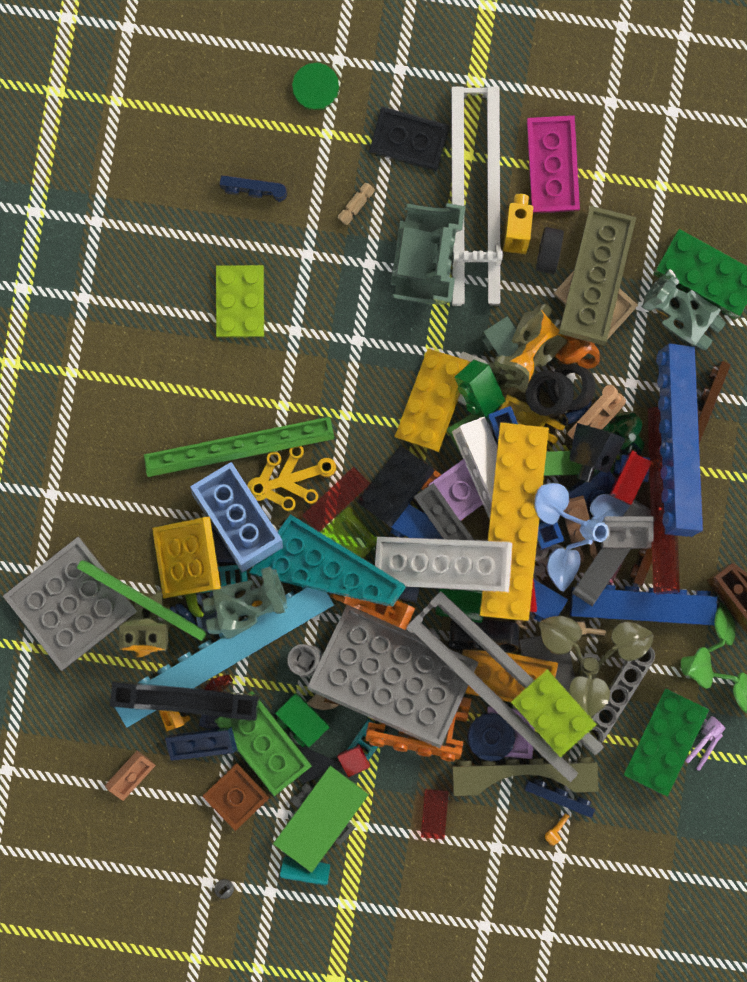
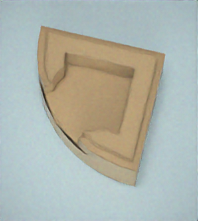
M315 694L307 702L308 705L319 710H329L338 706V704L324 702V697Z

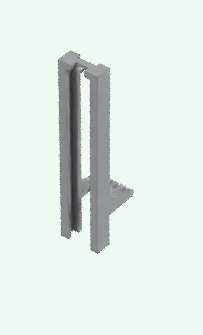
M440 591L408 627L571 782L578 772L562 757H559L543 738L421 623L423 617L433 607L438 605L525 689L535 681ZM589 732L579 740L594 755L604 748Z

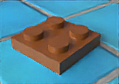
M238 762L202 796L235 831L270 798Z

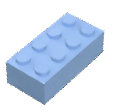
M232 462L190 486L194 499L205 516L210 517L211 525L242 572L283 548L281 537Z

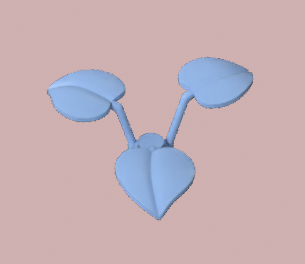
M549 483L542 485L537 490L535 509L538 517L545 523L555 524L561 515L564 518L581 524L580 532L585 540L567 545L566 549H555L548 557L546 565L548 575L560 591L567 589L580 567V554L578 551L571 549L585 544L591 545L593 541L603 542L609 533L607 525L601 523L604 517L623 516L630 505L609 494H601L591 503L590 512L593 517L591 520L583 521L563 512L569 503V493L564 486L558 483Z

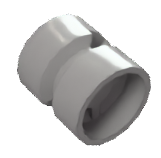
M297 645L289 652V668L297 675L312 677L324 652L315 646Z

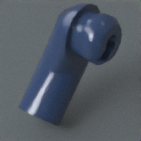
M591 401L580 410H571L562 414V423L569 425L579 421L589 410Z
M176 603V606L170 607L169 610L197 625L194 616L183 604Z

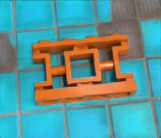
M463 697L447 732L445 746L442 745L441 748H437L401 731L398 732V736L385 734L386 724L369 722L365 741H369L370 745L376 747H383L384 745L393 746L394 750L400 752H407V750L417 751L418 755L430 757L431 754L441 756V759L444 761L453 762L455 759L459 760L464 741L452 739L455 720L467 722L472 699Z

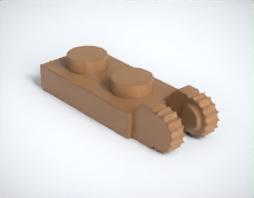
M584 496L569 499L568 506L563 512L583 521L590 520ZM565 518L571 543L585 540L580 532L581 524ZM594 541L590 545V553L593 559L598 555ZM575 547V550L580 554V562H583L584 554L581 547Z

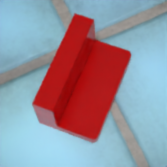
M633 450L629 452L609 493L610 496L628 505H632L652 461L637 455V452Z

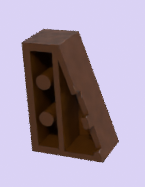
M731 563L722 567L708 578L707 581L747 633V572Z

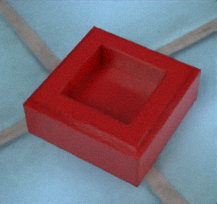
M360 745L339 753L337 756L348 777L370 767V763Z

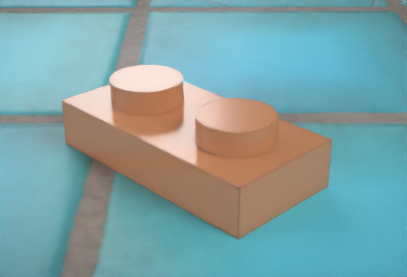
M137 750L108 781L105 787L109 792L124 801L156 765Z

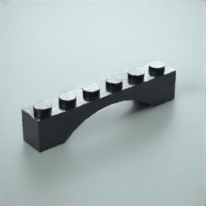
M113 681L110 706L186 712L256 721L260 695Z

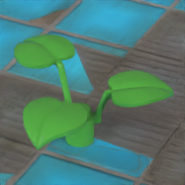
M719 603L715 615V629L720 638L719 643L707 649L705 647L699 648L695 656L683 657L681 659V670L685 676H690L705 689L711 687L713 677L732 680L735 683L733 693L736 702L747 713V675L739 673L737 678L732 675L714 673L711 667L709 652L724 646L725 643L732 645L736 633L734 619L729 609L723 603Z

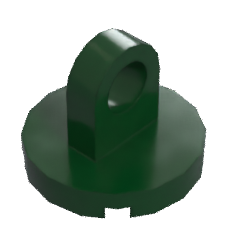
M623 412L614 417L615 421L611 424L608 423L602 430L625 438L620 449L624 454L628 455L633 450L640 456L645 447V443L639 437L643 425L641 419L634 412Z

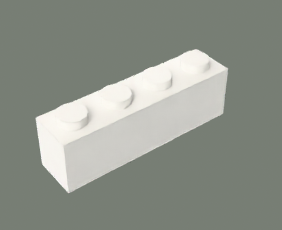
M485 417L458 427L452 431V434L463 459H465L467 469L490 519L498 444L494 440L491 425L486 421Z

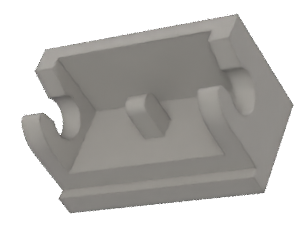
M605 516L601 522L605 523L609 530L607 538L602 542V548H651V542L654 539L653 517Z

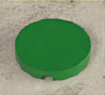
M318 62L309 63L301 67L294 76L292 83L293 94L297 102L304 108L324 110L337 99L339 81L334 70L329 66Z

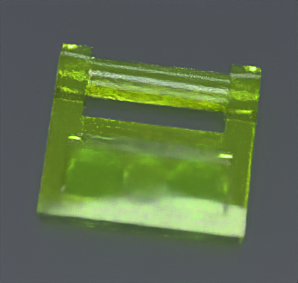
M348 506L320 533L359 557L364 558L377 545V536L374 537L352 514L353 510ZM344 520L368 543L363 549L340 525Z

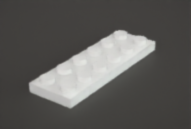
M377 537L375 566L402 582L406 587L509 592L512 543Z

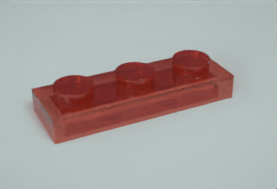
M353 467L302 516L315 530L320 532L370 483Z

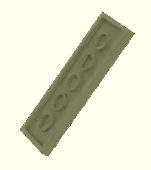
M590 206L558 334L606 345L636 217Z

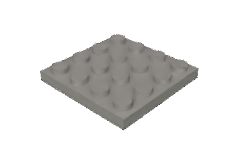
M80 537L74 539L3 595L61 671L65 670L137 612L127 597L77 569L80 561L85 560L106 572Z

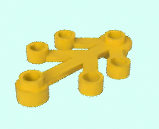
M302 446L290 448V456L279 477L269 480L275 466L280 465L282 460L278 452H270L267 455V464L260 477L250 480L247 487L257 501L267 498L282 506L287 512L295 509V500L292 497L284 498L272 490L282 487L300 496L308 504H315L318 501L317 492L313 489L307 490L295 483L317 475L325 478L332 477L336 473L337 467L331 458H323L316 466L292 473L298 460L303 457L304 449ZM300 448L301 454L294 456L292 453L293 449ZM277 455L279 460L276 463H271L270 457ZM324 463H329L331 465V469L329 471H324L322 469ZM256 485L263 486L261 493L254 491ZM309 493H314L316 495V498L313 501L307 500V495ZM286 500H291L293 502V506L291 508L284 507V502Z

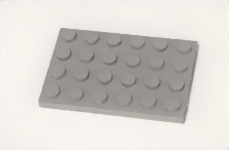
M346 605L307 690L437 748H441L468 684L416 634ZM450 650L473 673L475 672L478 665L477 661Z

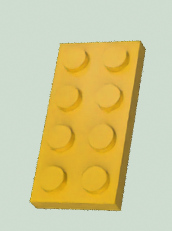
M429 348L427 349L395 434L396 438L439 452L460 396L457 389L458 384L454 377L470 361Z

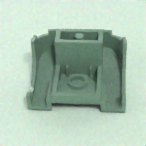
M446 203V208H432L413 204H406L404 206V210L408 211L405 221H400L391 277V285L395 286V294H392V298L436 305L452 302L455 278L450 277L455 235L457 232L462 231L466 206Z

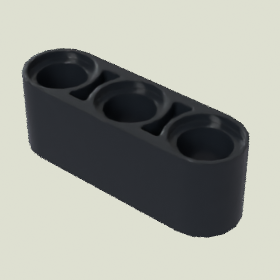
M454 620L450 622V647L461 650L485 651ZM482 620L481 623L474 622L504 652L512 653L518 650L520 629L518 624Z

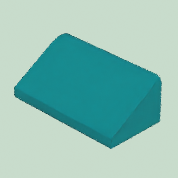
M286 856L283 858L280 877L326 886L328 884L330 864L319 862L311 873L293 858Z

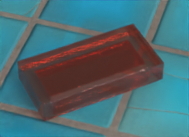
M425 789L421 825L422 838L445 839L449 791Z

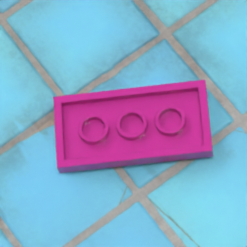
M575 115L527 118L530 190L533 213L579 211Z

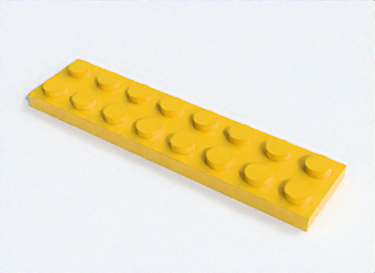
M500 422L488 541L512 543L509 592L482 591L480 616L529 621L539 517L535 509V496L537 490L543 485L549 430L547 427Z

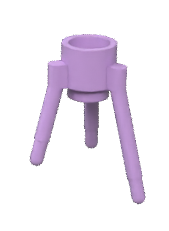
M713 716L708 720H704L701 726L703 729L700 731L704 738L685 760L686 763H689L708 741H711L696 767L697 770H701L715 745L722 738L723 735L721 733L726 729Z

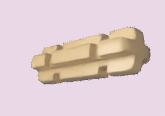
M364 183L360 188V192H357L346 205V210H342L338 215V219L348 225L353 219L352 216L359 212L367 202V197L370 198L375 189L370 184Z

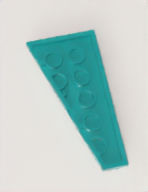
M291 514L277 532L282 539L283 548L255 564L249 572L252 576L263 578L261 570L271 567L272 570H277L281 582L393 607L406 588L402 582Z

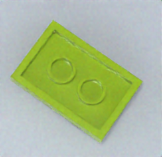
M264 265L216 266V337H264Z
M548 669L511 701L559 757L563 756L597 725Z

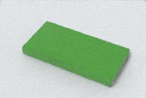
M260 699L256 721L218 717L215 720L219 728L232 727L238 752L273 796L277 795L312 767Z
M330 765L273 844L312 873L368 797L369 793Z

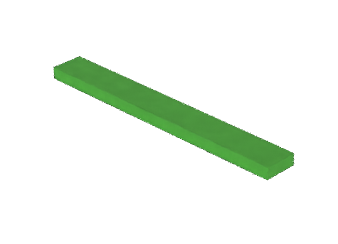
M326 417L144 454L147 477L333 440L335 438L331 418Z

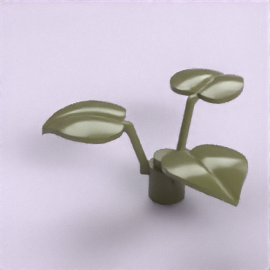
M553 616L539 623L542 641L550 652L563 655L569 653L572 646L575 648L578 658L577 662L580 664L579 676L571 682L569 693L591 718L601 711L610 699V690L607 684L601 679H595L599 667L616 650H618L620 658L625 661L637 660L647 653L653 642V634L650 630L636 623L624 622L617 625L612 632L611 639L615 646L599 661L592 657L583 659L579 645L576 643L582 636V630L574 620L563 616Z

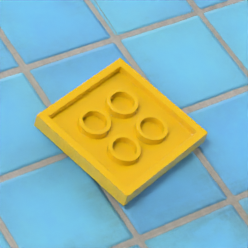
M210 517L152 528L163 599L221 589Z

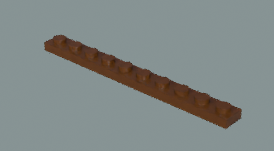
M724 361L719 362L717 366L713 365L708 377L712 379L709 387H704L700 396V400L703 402L700 410L697 409L699 443L731 364ZM660 497L656 506V510L659 511L656 520L653 519L654 539L651 542V548H639L640 560L638 564H633L629 574L632 577L631 583L638 586H643L665 531L662 497Z

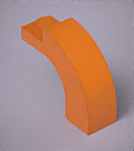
M330 593L329 596L404 630L407 629L415 610L414 607L398 600L391 607Z

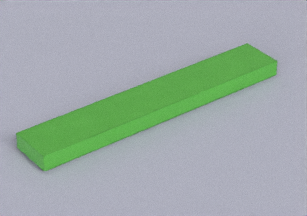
M85 560L80 561L77 569L200 641H204L208 633L204 629Z

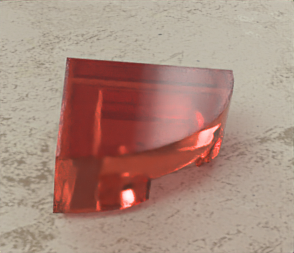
M225 674L211 679L205 689L223 691L233 682V679L229 674Z

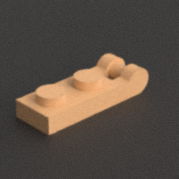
M607 385L602 391V396L577 423L602 430L625 405L626 399L622 394L618 393V390L613 385ZM577 423L567 433L572 440Z

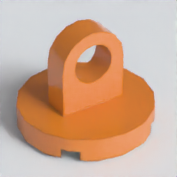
M565 336L568 339L567 343L555 355L563 364L576 362L579 366L586 369L594 368L600 362V352L594 345L595 343ZM587 354H591L594 356L591 359L583 358Z

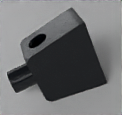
M577 423L569 457L570 461L581 465L577 479L591 483L595 470L608 473L625 438L608 431Z

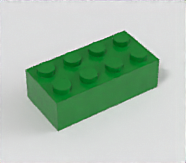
M678 229L653 275L660 278L669 269L672 270L679 280L676 288L686 293L689 290H693L706 301L721 310L720 312L736 320L741 316L747 305V266Z
M665 688L625 770L624 776L668 797L709 709Z

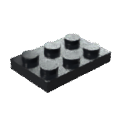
M400 445L357 502L392 527L435 470Z

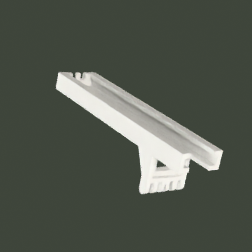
M452 87V204L464 206V98L467 97V94H472V96L482 94L483 98H487L488 251H464L463 221L462 231L457 232L455 235L452 256V278H455L452 306H462V304H465L464 262H488V304L490 306H499L500 265L503 256L500 246L499 87Z

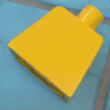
M516 194L514 203L509 204L503 252L527 253L533 217V206L528 205V195Z

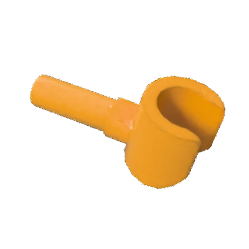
M566 813L554 828L545 833V839L549 845L554 846L562 839L557 832L561 830L570 817Z

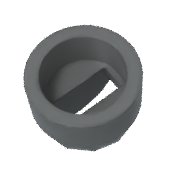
M228 879L219 880L214 888L215 894L221 899L229 898L234 892L233 883ZM227 884L230 888L221 895L219 891Z

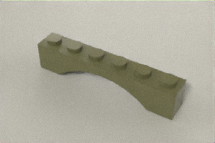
M588 756L577 757V761H567V757H562L578 772L577 776L569 782L550 762H543V758L529 759V763H520L519 759H505V763L496 764V761L481 760V764H472L471 760H459L457 765H452L453 795H479L487 787L499 780L518 775H539L551 778L567 786L573 792H598V764L596 761H591V757Z

